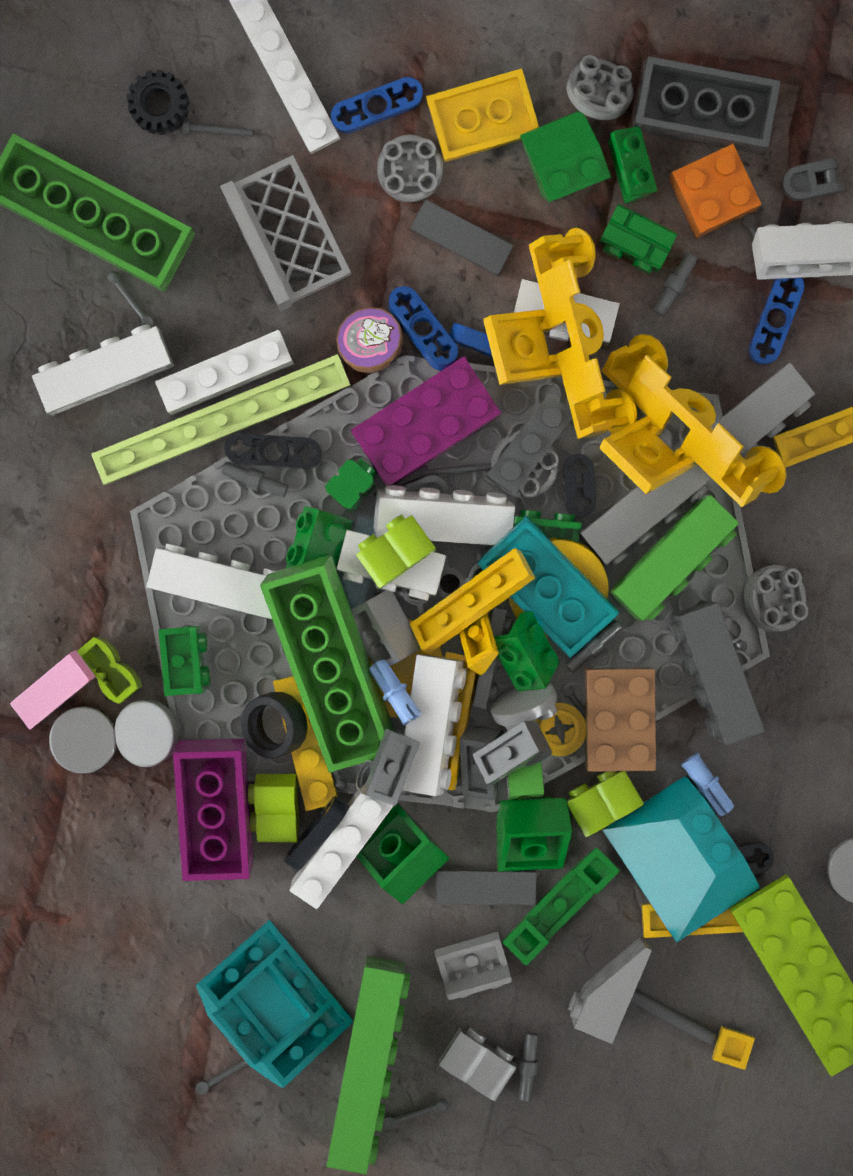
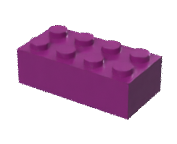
M463 356L351 429V433L385 486L398 484L499 418L501 412Z
M245 739L179 740L173 751L182 881L249 879L254 863L252 832L250 830Z

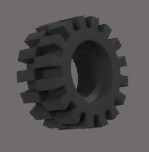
M158 69L157 73H152L149 70L146 71V76L141 77L139 75L136 77L137 82L135 85L131 83L129 87L131 92L127 94V101L129 102L127 106L139 127L143 130L146 129L151 134L159 132L160 135L166 134L165 131L168 130L171 133L174 132L178 124L182 126L183 118L188 116V105H190L182 82L176 79L172 73L168 72L166 74L163 70ZM156 90L165 91L171 97L170 108L160 115L152 114L146 108L148 95Z

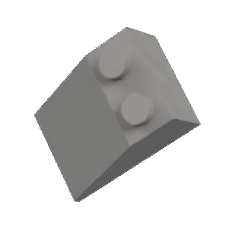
M639 937L583 985L580 993L574 992L568 1010L571 1011L570 1016L575 1029L608 1043H613L652 952L645 939Z

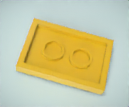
M522 68L426 96L444 162L521 141L520 134L539 127Z

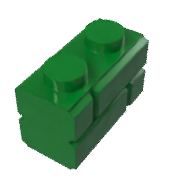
M618 204L598 244L604 246L602 251L615 259L620 260L624 256L634 261L632 266L645 274H650L651 271L658 273L678 233Z
M361 458L357 462L348 459L338 470L339 475H334L324 486L325 491L348 512L353 513L362 504V497L367 498L376 488L374 477L377 473Z

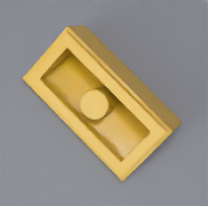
M488 613L459 633L468 668L479 675L487 671L498 655Z

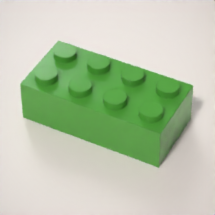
M710 494L701 497L609 590V594L635 620H653L665 608L661 602L668 595L676 596L689 583L686 577L692 571L700 572L713 559L710 555L715 547L717 549L725 547L737 535L733 529L739 522Z

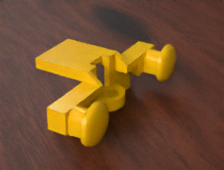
M581 228L570 229L565 237L562 234L542 236L530 243L529 249L545 309L496 314L483 319L499 384L562 376L577 438L594 437L607 431L612 435L637 421V409L632 397L621 389H612L604 399L603 393L606 391L597 358L589 359V355L596 353L602 346L604 338L603 325L599 316L592 308L585 304L575 303L573 297L580 293L577 278L586 276L593 268L596 258L595 244L591 236ZM566 323L572 347L556 355H549L544 332H548ZM582 323L588 326L590 337L583 333Z
M640 334L630 341L629 347L625 345L610 353L601 371L619 389L626 391L632 397L634 403L647 416L608 436L603 440L599 448L645 494L692 469L696 464L741 507L757 499L761 492L768 494L776 493L784 486L787 478L786 467L776 451L766 446L752 447L746 453L744 459L740 455L744 446L720 423L716 425L714 430L712 429L716 413L708 399L690 389L679 388L671 390L667 386L672 378L666 372L668 356L666 349L658 339L652 335ZM673 413L691 429L681 447L676 449L675 452L659 438Z

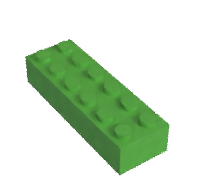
M14 133L0 156L1 206L165 293L196 235L191 227Z
M325 556L268 574L260 584L329 773L364 763L366 760H374L386 729L394 732L395 730L379 686L369 672L371 664L332 556Z
M372 956L366 957L326 1167L366 1175L368 1164L375 1165L379 1136H374V1132L382 1131L386 1105L380 1103L381 1098L388 1099L392 1071L387 1070V1065L394 1066L398 1047V1039L393 1038L394 1031L401 1032L404 1016V1006L399 1005L400 998L407 999L411 973L405 972L406 963Z

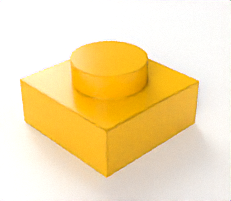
M721 1026L712 1059L745 1070L754 1044V1036Z

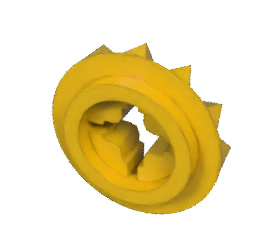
M555 703L557 712L554 716L557 715L558 720L564 725H574L564 731V743L561 742L557 734H545V732L555 727L554 716L544 720L538 718L534 721L538 723L552 750L551 755L566 756L579 749L584 742L586 722L582 714L575 707L567 703Z

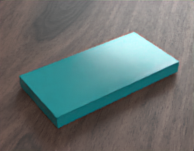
M527 515L477 560V564L485 570L512 549L516 548L522 551L535 579L511 595L510 598L524 612H533L543 631L569 658L620 614L619 610Z

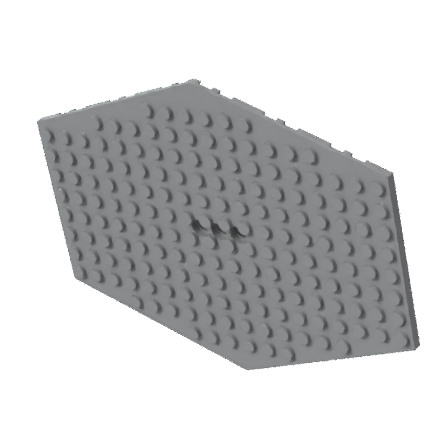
M410 355L402 356L384 370L368 375L363 380L338 392L305 411V413L266 434L303 437L315 440L322 450V459L316 467L312 469L240 465L233 463L226 456L196 475H192L180 484L130 511L161 671L158 629L200 626V632H206L208 650L207 652H202L203 665L209 666L210 686H206V692L203 694L167 696L169 710L182 725V732L178 741L244 738L241 729V718L247 704L258 696L275 692L274 680L293 676L272 619L147 588L156 548L165 549L166 543L186 548L185 555L198 557V553L203 552L219 556L217 563L230 566L231 560L250 564L251 572L263 574L264 568L274 571L286 569V554L289 547L293 545L297 532L296 522L305 506L353 520L350 531L369 536L375 534L373 527L376 498L373 493L377 492V489L386 490V486L378 473L374 477L376 488L367 498L362 497L363 502L354 513L348 512L325 491L324 486L334 475H339L338 470L348 459L357 462L361 458L374 469L352 435L351 429L440 372L431 367L425 358ZM469 363L497 405L501 415L425 466H428L429 469L491 463L497 445L508 435L520 431L548 394L570 410L562 376L500 385L495 366ZM603 380L606 391L603 393L605 399L607 393L612 389L619 388L612 381ZM697 392L712 404L716 413L715 422L722 417L719 395ZM636 405L638 421L647 415ZM673 413L659 438L675 452L676 449L681 447L691 429ZM573 418L552 444L558 456V472L553 484L539 496L521 499L508 495L499 488L496 482L486 476L490 470L439 475L447 483L449 494H453L455 490H466L472 492L473 496L485 497L490 492L502 493L512 500L515 506V516H520L521 510L541 511V518L554 519L555 513L569 514L564 501L563 464L572 455L584 454L590 458L594 466L596 506L590 515L582 518L574 517V521L582 522L580 532L637 486L599 448L603 440L610 436L611 433L607 431L598 436L578 439ZM254 440L255 447L243 446L236 450L237 458H242L243 452H253L255 454L253 460H259L258 445L261 440ZM270 442L264 448V455L270 461L278 460L283 454V448L278 442ZM287 443L289 456L286 462H293L291 455L301 456L304 463H309V458L316 456V452L310 449L309 444L304 446V450H293L292 446L294 443ZM575 460V464L569 467V472L576 475V484H582L581 475L587 472V466H582L580 460ZM225 462H230L248 470L251 468L265 472L266 477L287 484L288 490L285 497L283 498L262 489L259 491L245 487L244 482L222 474ZM419 469L396 485L404 484L422 476V470ZM713 479L705 484L708 490L698 499L691 502L688 498L678 507L682 511L671 521L665 523L662 519L652 528L655 530V533L641 545L636 540L626 549L630 554L615 566L611 562L603 565L608 578L609 590L703 496L710 494L739 522L733 529L737 535L725 547H719L718 549L715 547L710 553L713 559L700 572L692 571L686 577L689 581L687 586L676 596L668 595L661 602L665 608L651 621L649 619H644L643 621L635 620L608 593V600L620 613L613 620H616L623 630L604 646L605 650L596 658L591 657L574 673L570 672L564 664L570 658L550 637H546L560 662L550 680L557 693L556 703H567L575 707L568 697H564L560 692L562 685L566 684L564 689L572 685L574 695L584 706V668L597 667L654 668L655 721L693 700L695 696L692 687L697 684L694 676L687 674L681 655L686 654L682 644L675 642L669 624L674 622L672 614L697 606L698 602L703 600L719 603L727 628L736 637V639L732 640L733 643L739 640L746 642L747 650L745 652L736 650L743 671L770 657L765 630L753 623L744 603L745 587L753 574L741 507ZM577 488V498L571 500V505L576 506L578 512H584V507L589 505L590 502L589 499L583 498L582 488ZM579 536L578 543L586 545L585 542ZM431 541L436 548L435 553L446 555L441 578L446 574L456 575L460 581L459 588L473 578L474 572L480 568L477 560L494 546ZM337 572L350 609L359 606L373 597L376 586L373 580L363 578V582L360 584L342 579L344 573ZM440 584L437 596L429 595L428 601L412 599L408 596L407 589L396 586V590L393 592L406 617L413 621L452 594L444 592ZM507 598L496 607L507 610L506 616L512 618L511 630L517 617L513 613ZM490 610V611L488 612L489 621H490V617H491L492 610ZM459 633L440 646L443 658H445L446 652L465 655ZM503 665L501 670L494 669L492 682L498 683L496 699L502 693L514 687ZM487 702L486 709L472 706L470 718L474 719L475 726L503 730L505 734L507 731L506 727L497 724L493 718L490 709L491 702ZM267 706L262 716L263 728L273 742L281 744L286 737L281 713L276 708ZM556 715L554 716L555 727L545 732V734H557L561 742L564 743V731L574 725L562 724ZM390 717L395 732L405 736L406 725L402 724L399 717ZM585 740L579 749L572 754L566 756L550 755L541 761L543 784L585 762ZM246 743L248 781L255 782L256 774H296L291 753L279 758L266 759L257 755ZM363 763L339 770L341 777L347 781V786L344 790L336 789L337 792L356 793V778ZM504 777L498 781V794L495 800L463 796L462 786H456V790L453 791L444 789V794L438 796L402 790L398 800L496 812L498 811L500 801L508 800L507 780Z

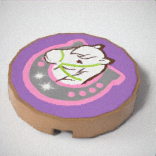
M373 307L356 310L347 316L340 325L336 338L338 352L342 359L354 370L365 373L381 371L390 366V362L395 357L397 359L401 353L404 341L401 327L394 316L381 308Z

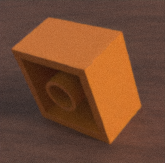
M734 144L673 171L668 178L696 239L747 214L755 212L762 205Z

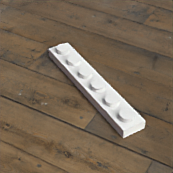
M229 0L310 154L312 155L340 140L335 127L268 1Z

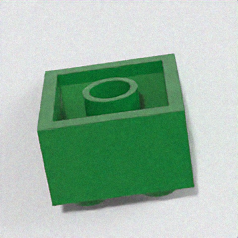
M580 111L519 135L541 196L548 202L611 177L601 147L585 115Z
M544 797L527 800L516 798L514 800L500 801L496 818L498 872L563 869L572 834L566 798Z
M399 803L391 808L356 856L380 887L402 905L450 859L438 843Z

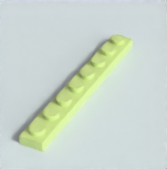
M337 354L94 452L91 455L103 485H107L336 393L351 385Z

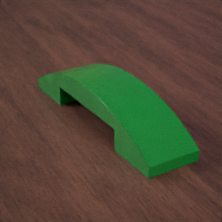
M595 847L572 867L536 903V906L529 910L502 943L527 966L549 943L553 935L595 893L598 894L620 870Z

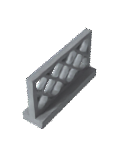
M293 155L235 183L230 181L220 186L223 196L280 312L292 307V303L352 275ZM291 166L296 176L292 189L275 184L278 172ZM271 176L270 181L263 180ZM255 183L267 187L262 203L248 199L243 189ZM298 184H300L304 193L296 191ZM272 189L289 194L284 211L267 206ZM294 196L309 202L310 209L306 218L289 213ZM252 207L259 209L257 216ZM264 211L282 216L276 233L262 228L260 221ZM313 213L318 222L311 220ZM286 218L304 224L298 240L281 235ZM308 226L323 231L325 237L321 248L303 242ZM266 236L274 238L272 245H270ZM279 240L296 245L291 262L276 257L274 252ZM327 243H329L333 252L325 250ZM301 248L318 253L313 270L295 264ZM323 255L337 259L342 269L330 276L317 272ZM281 265H282V266H285V267H288V270H287L286 275H285V273H284V271H283ZM293 269L311 275L307 287L293 292L289 283ZM315 277L321 278V280L313 283Z

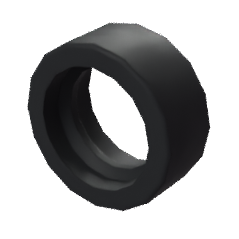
M270 692L253 699L243 710L241 718L242 735L248 747L257 755L266 759L279 758L297 750L306 738L308 729L306 714L301 704L293 696L284 692ZM267 706L276 708L285 721L287 732L285 740L281 744L273 742L263 728L262 716Z

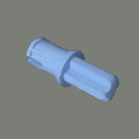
M379 660L369 668L370 674L384 694L383 700L389 701L403 725L408 724L410 719L413 721L422 714L405 690L407 685L405 683L401 684L386 660Z
M695 753L681 763L682 768L686 770L698 787L699 793H702L717 816L721 817L732 810L734 805L717 782L719 777L712 775L700 758L699 753Z

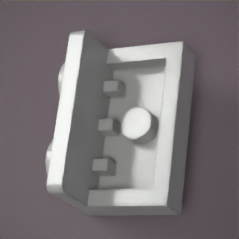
M498 932L434 950L448 1000L465 998L473 993L487 989H496L512 982Z

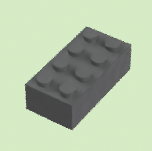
M648 56L644 65L633 127L640 126L642 133L722 148L734 144L738 151L763 155L769 147L781 81Z
M708 601L672 614L674 622L670 623L669 626L675 642L682 644L686 654L681 655L682 663L687 674H691L695 678L697 685L693 686L692 690L698 705L706 708L708 717L703 719L709 736L727 746L765 732L719 603Z

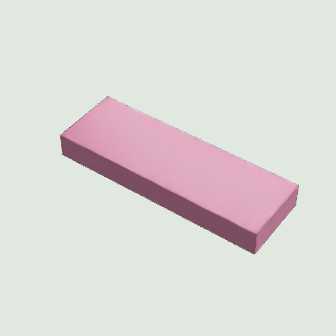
M74 650L10 704L30 730L96 676L79 653Z

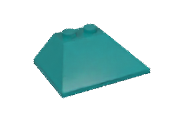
M686 776L645 801L643 806L616 820L602 830L676 943L760 888L744 856L707 801Z
M270 920L265 922L196 984L209 1018L251 1068L280 1088H284L354 1022Z

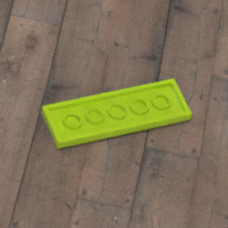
M785 874L729 909L825 1069L833 1077L853 1064V983L791 879Z

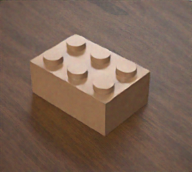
M652 667L584 668L585 768L587 771H656L655 669Z

